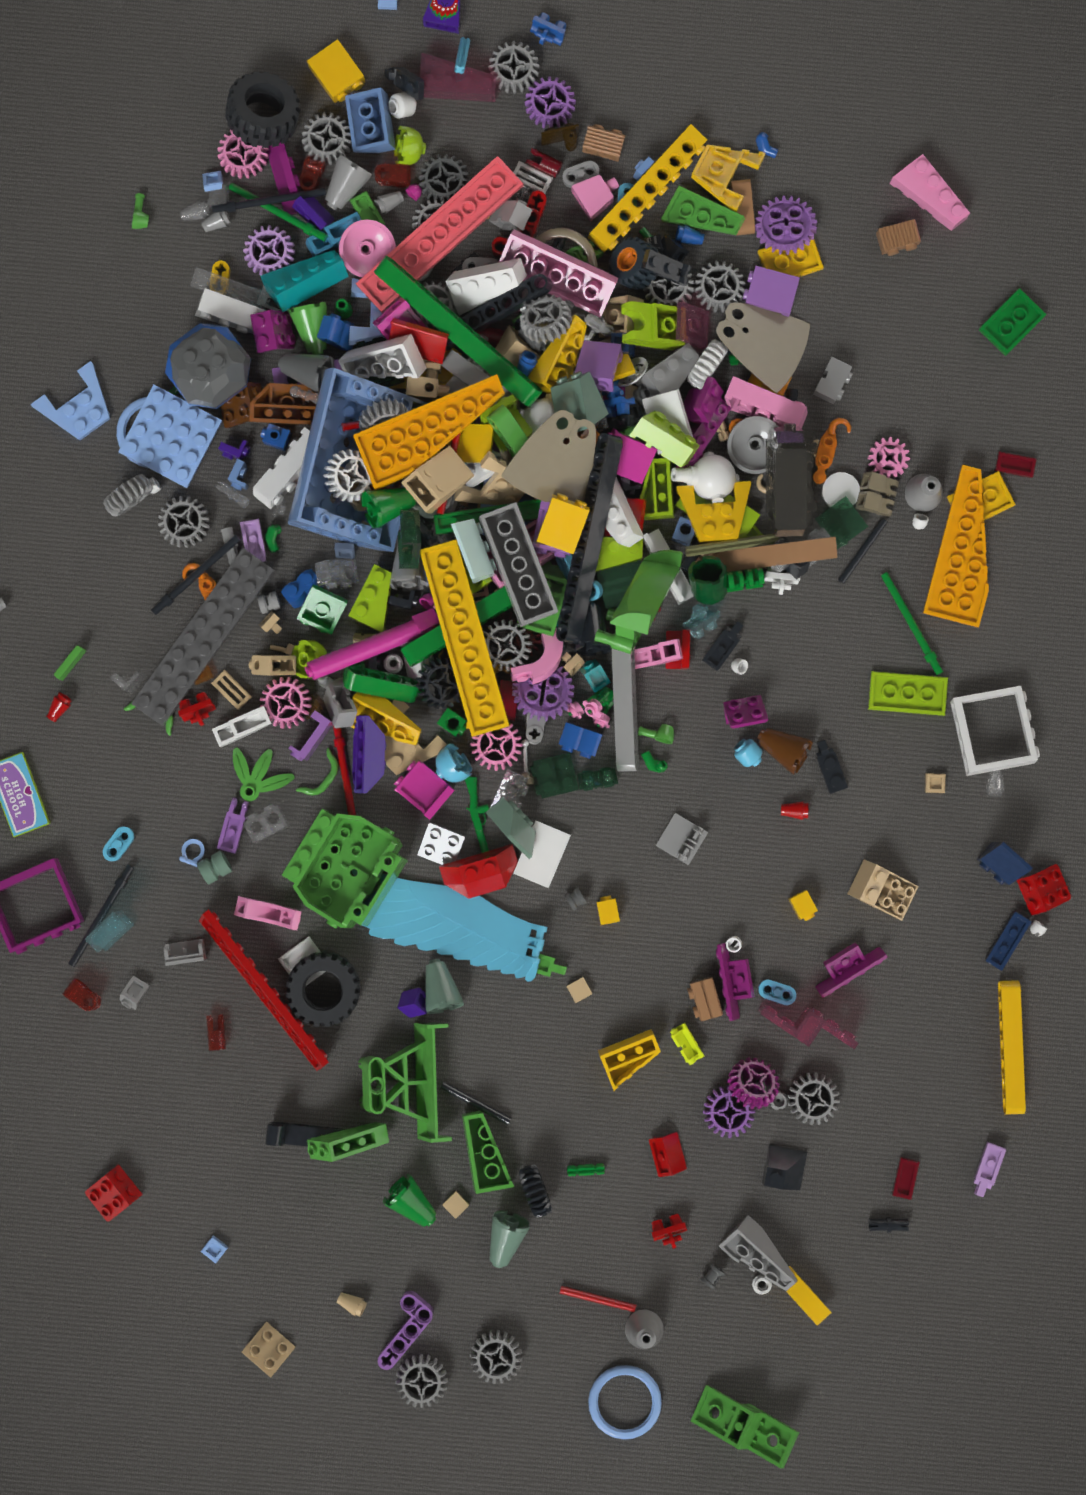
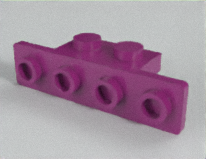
M279 143V146L276 147L268 146L269 150L267 153L279 195L298 192L297 186H300L297 174L293 175L292 168H295L292 156L288 157L285 145ZM295 200L281 202L285 212L291 215L298 214L292 207Z
M722 398L719 400L710 423L689 422L693 438L700 446L688 464L685 465L687 468L694 466L730 412L731 407Z
M725 942L717 944L716 956L720 962L719 974L723 980L722 992L726 998V1014L729 1017V1021H734L740 1018L737 1000L753 998L755 996L749 960L731 961Z
M855 942L823 962L831 977L816 985L815 988L822 998L831 995L841 986L847 985L857 976L863 975L870 968L882 963L888 956L881 947L874 949L864 956Z

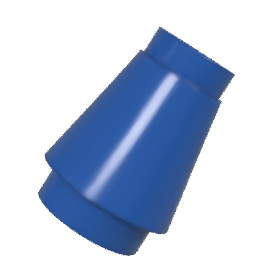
M685 224L683 226L679 225L675 240L683 244L702 245L704 234Z
M523 351L519 355L517 368L527 377L537 364L536 354L531 351Z

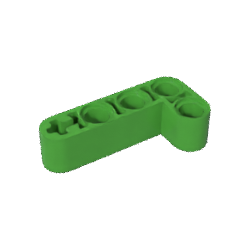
M501 405L487 416V420L514 458L528 440V437L510 411L504 405Z

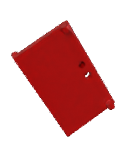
M396 318L392 319L390 322L389 340L412 334L418 350L421 352L422 359L443 364L449 334Z

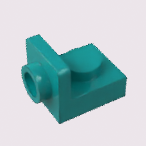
M596 659L587 661L579 669L595 693L611 683Z

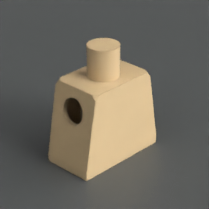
M407 377L406 395L424 402H432L437 400L438 397L449 395L450 386L439 385V380L436 378ZM427 388H432V389H433L432 392H427V391H425V390H426Z
M253 655L249 661V668L253 675H296V656ZM274 662H280L279 669L274 668Z

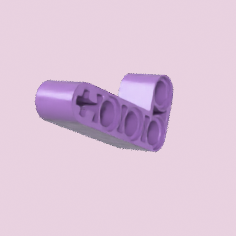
M406 1291L400 1301L401 1308L410 1317L379 1354L378 1365L384 1370L391 1369L432 1320V1306L414 1291ZM406 1297H412L415 1303L413 1305H407L404 1299ZM427 1310L430 1315L427 1318H423L420 1316L419 1311ZM415 1325L417 1331L410 1333L407 1330V1326ZM396 1340H402L405 1346L402 1348H398L395 1346L394 1342ZM392 1351L393 1354L391 1355L390 1361L388 1360L384 1362V1357H388V1355Z

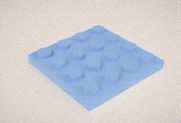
M153 384L118 452L188 488L222 420L196 406L189 405L185 400Z

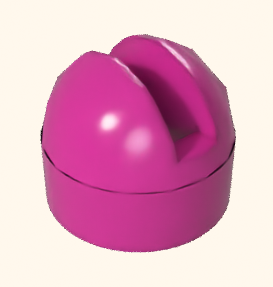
M411 184L405 190L415 201L422 195V188L417 184Z
M431 593L424 594L419 600L421 606L427 610L435 606Z

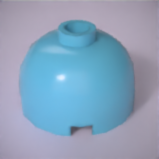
M448 744L440 750L436 757V773L441 779L449 782H461L472 774L470 773L472 771L471 764L464 753L460 755L456 751L459 749L457 746Z

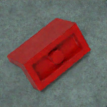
M690 630L667 631L666 641L680 640L683 659L665 663V668L689 669Z
M677 1132L648 1139L658 1177L672 1176L687 1169Z

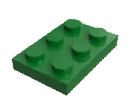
M1019 288L979 328V331L1006 356L1047 314Z

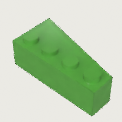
M481 1111L462 1114L474 1192L479 1194L514 1187L484 1114Z

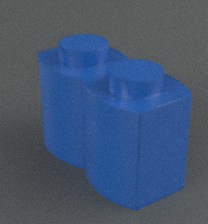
M336 314L324 315L317 338L339 350H352L353 345H349L350 326H354V324L342 321L341 317Z
M308 569L301 573L296 581L288 583L281 593L295 609L302 606L313 584L320 588H323L324 584L312 569Z
M566 722L559 745H562V750L571 753L573 750L580 752L579 756L590 759L591 756H596L602 734Z

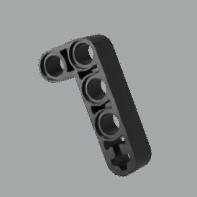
M269 1122L267 1124L265 1144L270 1146H283L287 1144L308 1147L307 1139L345 1129L286 1122Z

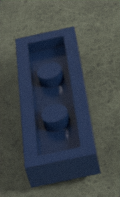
M1014 911L984 961L1002 971L1032 921Z

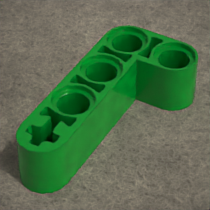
M364 661L346 667L343 672V685L351 691L407 703H414L419 692L416 685L420 683L416 679L365 668Z

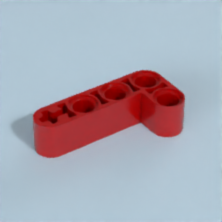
M537 190L531 193L526 206L532 209L530 216L536 217V221L532 223L527 221L524 230L519 231L527 233L532 238H535L546 208L547 198L544 192ZM541 199V202L537 205V210L534 209L535 201ZM497 237L493 240L492 252L496 258L500 259L503 251H497L495 249L496 246L499 244L506 246L508 239Z

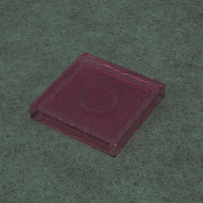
M683 301L678 302L676 340L689 343L701 349L707 348L709 311Z

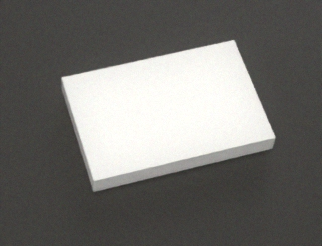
M679 389L642 399L646 415L653 411H659L666 416L670 423L678 425L684 434L693 437ZM657 449L658 455H660L662 452Z
M535 820L532 827L536 831L532 858L529 859L522 853L513 874L549 888L571 835Z

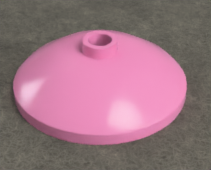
M360 220L348 226L343 232L339 242V255L343 259L348 271L358 277H363L395 249L396 244L393 235L386 226L374 220ZM364 245L368 246V251L366 253L362 250V247Z

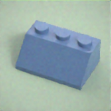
M380 87L346 95L345 100L353 152L382 153L395 150L391 113L388 110V94Z

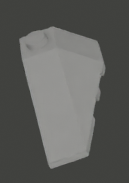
M749 1215L740 1221L719 1245L733 1260L738 1263L740 1261L750 1266L749 1269L753 1272L756 1270L761 1272L768 1281L785 1291L798 1281L763 1228Z

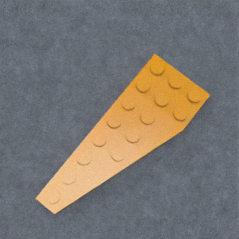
M498 375L491 376L354 434L353 437L374 489L377 490L408 477L499 400L505 392Z
M961 465L922 613L979 628L989 592L985 523L983 518L984 507L982 502L981 469Z

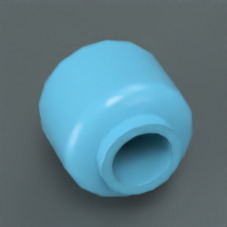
M742 739L734 747V756L744 767L752 765L755 767L762 761L763 751L752 739Z

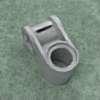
M528 712L526 740L530 744L536 745L542 741L546 721L544 716H541L539 721L536 715L530 719V713ZM533 731H537V735L540 736H537L536 739H532V736L529 734H532Z

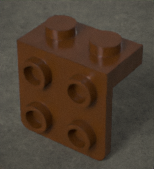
M248 382L245 389L220 407L225 428H232L249 422L250 401L262 390L261 383Z

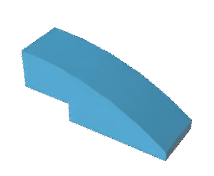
M358 212L324 227L322 232L328 235L325 242L315 236L307 238L306 246L312 256L315 257L337 249L340 238L346 228L354 222L362 220Z

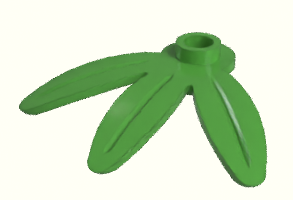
M239 748L233 750L234 769L243 784L240 794L244 800L254 801L258 798L259 792L279 789L294 780V774H279L262 781L271 763L273 753L271 749L266 750L260 756L251 776L243 753ZM248 788L253 790L252 795L246 793Z

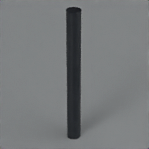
M884 518L880 519L839 577V582L845 584L888 523L887 520Z
M443 1082L440 1088L507 1125L512 1119L446 1082Z

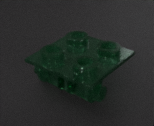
M846 496L815 518L828 538L836 537L837 549L847 545L848 541L868 527Z
M605 767L593 772L585 770L577 774L579 789L584 791L593 790L594 787L595 789L597 787L602 789L603 786L607 788L619 784L615 768Z

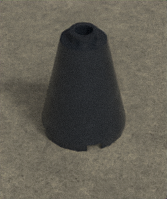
M595 601L589 602L582 638L574 646V651H577L578 655L596 656V652L602 651V654L612 651L611 645L595 641L598 629L608 632L600 605L596 604Z

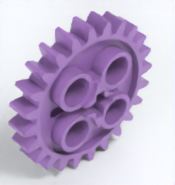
M783 196L781 201L775 197V203L769 200L768 207L762 205V211H758V217L755 219L756 237L760 238V244L765 243V249L771 246L772 253L778 249L779 255L782 254L783 250L786 251L787 255H789L790 250H793L796 254L798 247L804 250V244L809 246L810 240H814V233H816L817 229L815 227L817 226L816 214L812 213V207L806 208L807 202L800 204V198L793 201V196L789 200H786L785 196Z
M562 666L547 678L542 706L539 705L542 682L532 684L531 678H528L524 682L515 681L516 683L512 684V689H514L512 696H516L514 703H519L518 710L524 708L523 715L529 712L530 719L536 715L538 721L541 719V716H544L545 721H547L548 716L555 719L556 713L562 716V709L568 710L569 703H572L570 698L574 697V693L571 692L574 690V685H570L572 678H567L568 672L562 673ZM556 681L558 685L553 686L549 682ZM533 695V696H535L537 699H536V700H529V699H528V696ZM552 698V699H554L556 702H555V703H549V702H547V699Z

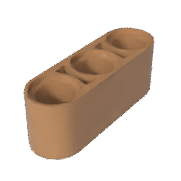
M750 179L731 181V191L744 196L737 213L743 215L746 219L737 235L755 234Z

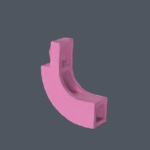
M555 629L553 637L541 634L544 653L538 661L511 668L512 681L524 682L531 678L532 684H537L546 680L555 672L561 661L563 642L559 641L556 637L557 629Z
M679 639L660 642L658 645L634 650L635 669L683 659Z
M238 896L234 915L242 918L271 923L291 930H297L301 920V911L241 896Z

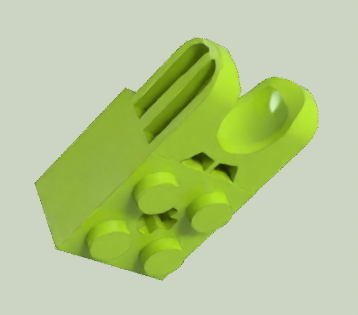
M636 301L621 304V313L629 316L634 323V330L622 334L623 343L671 351L685 346L684 308Z

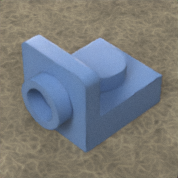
M237 459L228 480L232 483L231 486L240 491L242 488L247 490L248 485L239 481L240 478H244L247 472V468H245L246 463Z

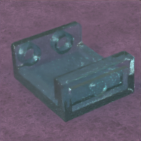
M123 911L112 912L85 940L96 952H100L102 949L108 951L135 924Z

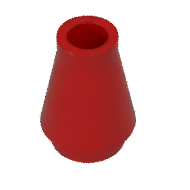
M59 692L54 696L46 717L56 722L71 706L72 700Z
M801 801L781 804V816L800 820L808 818L809 803Z

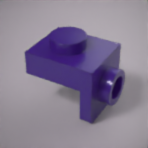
M244 439L239 449L221 442L218 448L222 452V456L230 460L233 458L243 460V457L246 458L250 451L249 443Z

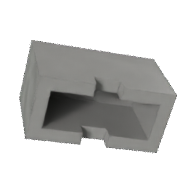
M508 199L491 215L489 221L502 230L515 229L523 231L532 209L527 207V203L523 200L516 199V201Z
M831 357L823 373L826 377L821 378L813 395L832 404L835 403L836 399L840 401L845 391L842 387L844 383H849L853 375L850 372L852 366Z
M343 683L328 684L323 700L334 728L353 726L357 709L353 700L350 699L349 690L344 687Z

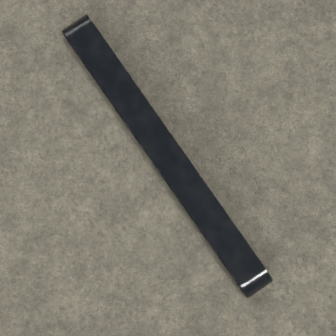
M602 433L598 436L593 467L589 475L584 499L587 507H589V513L575 552L572 555L556 631V637L561 642L577 644L582 638L623 446L622 439L619 436Z

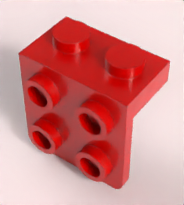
M1057 864L1016 880L1031 916L1047 912L1071 899V894Z
M117 1165L85 1191L86 1196L106 1221H111L143 1195L120 1165Z

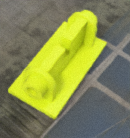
M685 1023L671 1029L670 1037L674 1040L677 1047H682L680 1052L686 1063L692 1065L696 1060L704 1057L703 1052Z

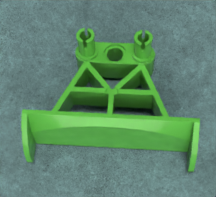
M660 550L651 553L643 559L617 610L609 608L606 620H609L610 624L616 625V633L611 634L598 629L595 635L596 642L608 644L614 650L632 654L642 633L648 635L649 628L677 573L680 572L682 552Z
M414 1023L415 1042L384 1060L379 1057L368 1056L362 1057L358 1061V1063H361L358 1066L362 1069L363 1096L359 1100V1102H362L359 1103L360 1106L374 1114H381L387 1107L417 1119L418 1139L430 1143L452 1141L451 1136L438 1135L435 1028H448V1023ZM415 1051L416 1079L408 1080L407 1055ZM397 1062L398 1073L389 1065ZM385 1072L398 1081L387 1094ZM376 1080L377 1086L372 1090L371 1083ZM408 1085H416L417 1114L409 1111ZM397 1096L399 1107L390 1104Z

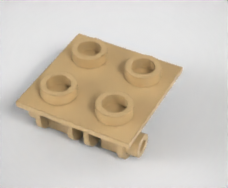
M266 1322L245 1346L242 1353L271 1378L295 1349V1346Z

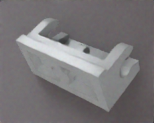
M204 939L165 944V966L207 960Z

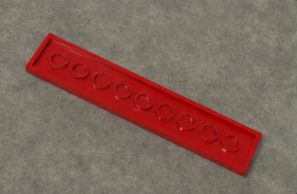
M209 909L203 913L198 921L315 1070L318 1071L328 1064L327 1054L322 1049L319 1050L313 1036L311 1034L307 1035L303 1030L304 1025L302 1022L291 1015L292 1010L290 1007L280 1001V995L274 988L271 989L265 975L258 973L255 969L256 964L254 961L243 954V947L238 942L235 943L232 940L231 932L226 927L223 928L217 914L215 912L211 913Z

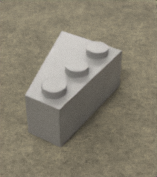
M688 343L647 371L640 382L648 389L651 396L679 389L700 357Z

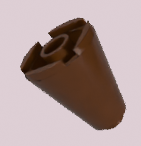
M771 728L762 729L757 738L759 745L793 775L800 770L807 758L806 750H811L813 741Z

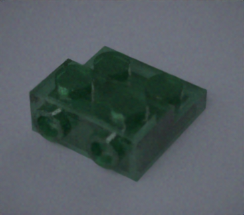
M570 753L533 761V766H530L532 777H537L538 784L535 785L537 796L541 795L542 799L579 790Z

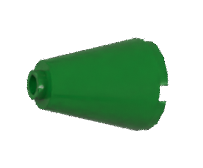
M406 488L367 490L361 496L362 507H366L368 512L365 513V517L372 528L382 527L416 505V500Z
M407 1174V1178L402 1176L388 1190L390 1193L389 1197H384L383 1204L422 1227L430 1226L436 1220V1211L409 1174Z

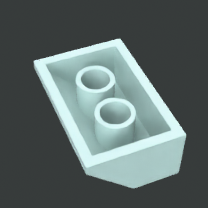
M474 519L451 524L472 582L476 583L495 576L494 570H497L494 560H489L487 552H490L487 541L482 542L480 534H483L480 523H475Z

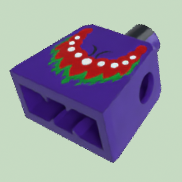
M430 0L423 17L424 27L459 34L460 0Z

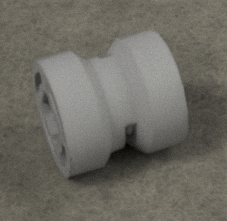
M276 591L270 592L269 595L262 594L257 596L262 614L268 613L272 609L275 611L281 609Z

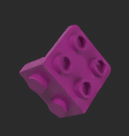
M268 310L250 315L257 353L295 348L296 339L291 326L292 318L288 311Z
M707 377L702 389L692 388L689 390L683 403L688 422L710 423L723 394L722 388L714 377Z
M761 695L723 702L726 724H729L733 729L768 721V715Z

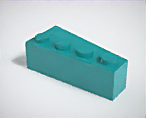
M335 250L260 275L266 292L282 312L349 277L343 259Z

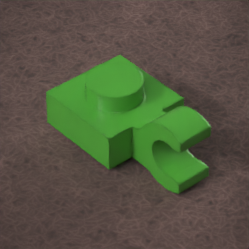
M539 954L541 960L537 970L538 974L548 977L551 976L552 972L565 975L567 967L554 964V957Z

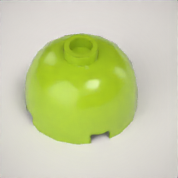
M400 126L398 130H401L400 135L396 134L395 137L396 149L394 150V156L398 157V161H395V164L410 166L420 159L421 154H425L426 143H423L421 134L414 128Z
M301 640L299 645L294 646L291 656H296V675L300 678H309L305 671L307 662L326 655L327 651L317 641Z

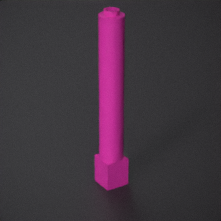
M433 608L412 616V620L308 661L305 667L306 674L309 678L312 677L313 680H316L416 640L440 625L438 616Z

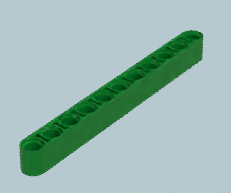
M388 256L382 259L374 270V273L437 329L449 334L448 338L491 376L497 374L501 384L528 407L534 404L543 392L541 388L397 262Z

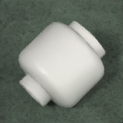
M406 92L393 94L388 102L389 112L397 119L412 116L417 106L415 98Z

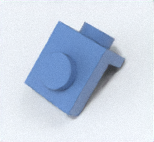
M650 157L645 161L640 160L635 166L636 171L633 178L639 181L651 168L654 161Z

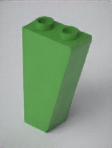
M374 1122L307 1139L308 1153L310 1159L334 1162L389 1143L386 1124Z

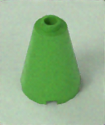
M326 302L289 309L290 316L307 352H312L313 355L324 354L323 350L327 349V343L318 339L317 335L323 316H327Z

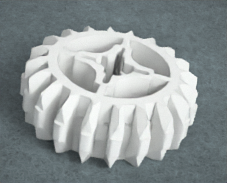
M712 340L689 373L687 381L693 387L702 389L707 377H712L727 354L728 348L721 341Z
M347 449L345 452L340 450L339 455L333 454V460L329 459L327 461L330 466L324 467L328 471V474L323 475V477L328 478V481L324 484L330 485L328 491L334 492L333 497H339L340 501L347 500V502H352L353 499L359 501L363 492L371 490L369 485H372L361 454L359 455V451L354 450L352 452L351 449ZM349 460L344 469H339L344 461ZM355 482H360L355 490L349 492Z

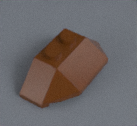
M268 383L250 401L249 422L312 424L318 396L303 384Z

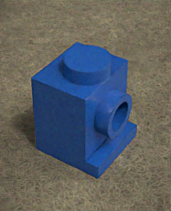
M269 423L268 427H264L261 433L263 443L286 452L292 436L291 431ZM274 432L278 433V437L275 439L271 438Z

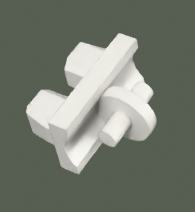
M780 565L769 566L764 575V581L777 582L772 583V588L778 589L779 595H783L784 590H791L790 584L798 585L800 578L796 580L787 570L786 573H779Z

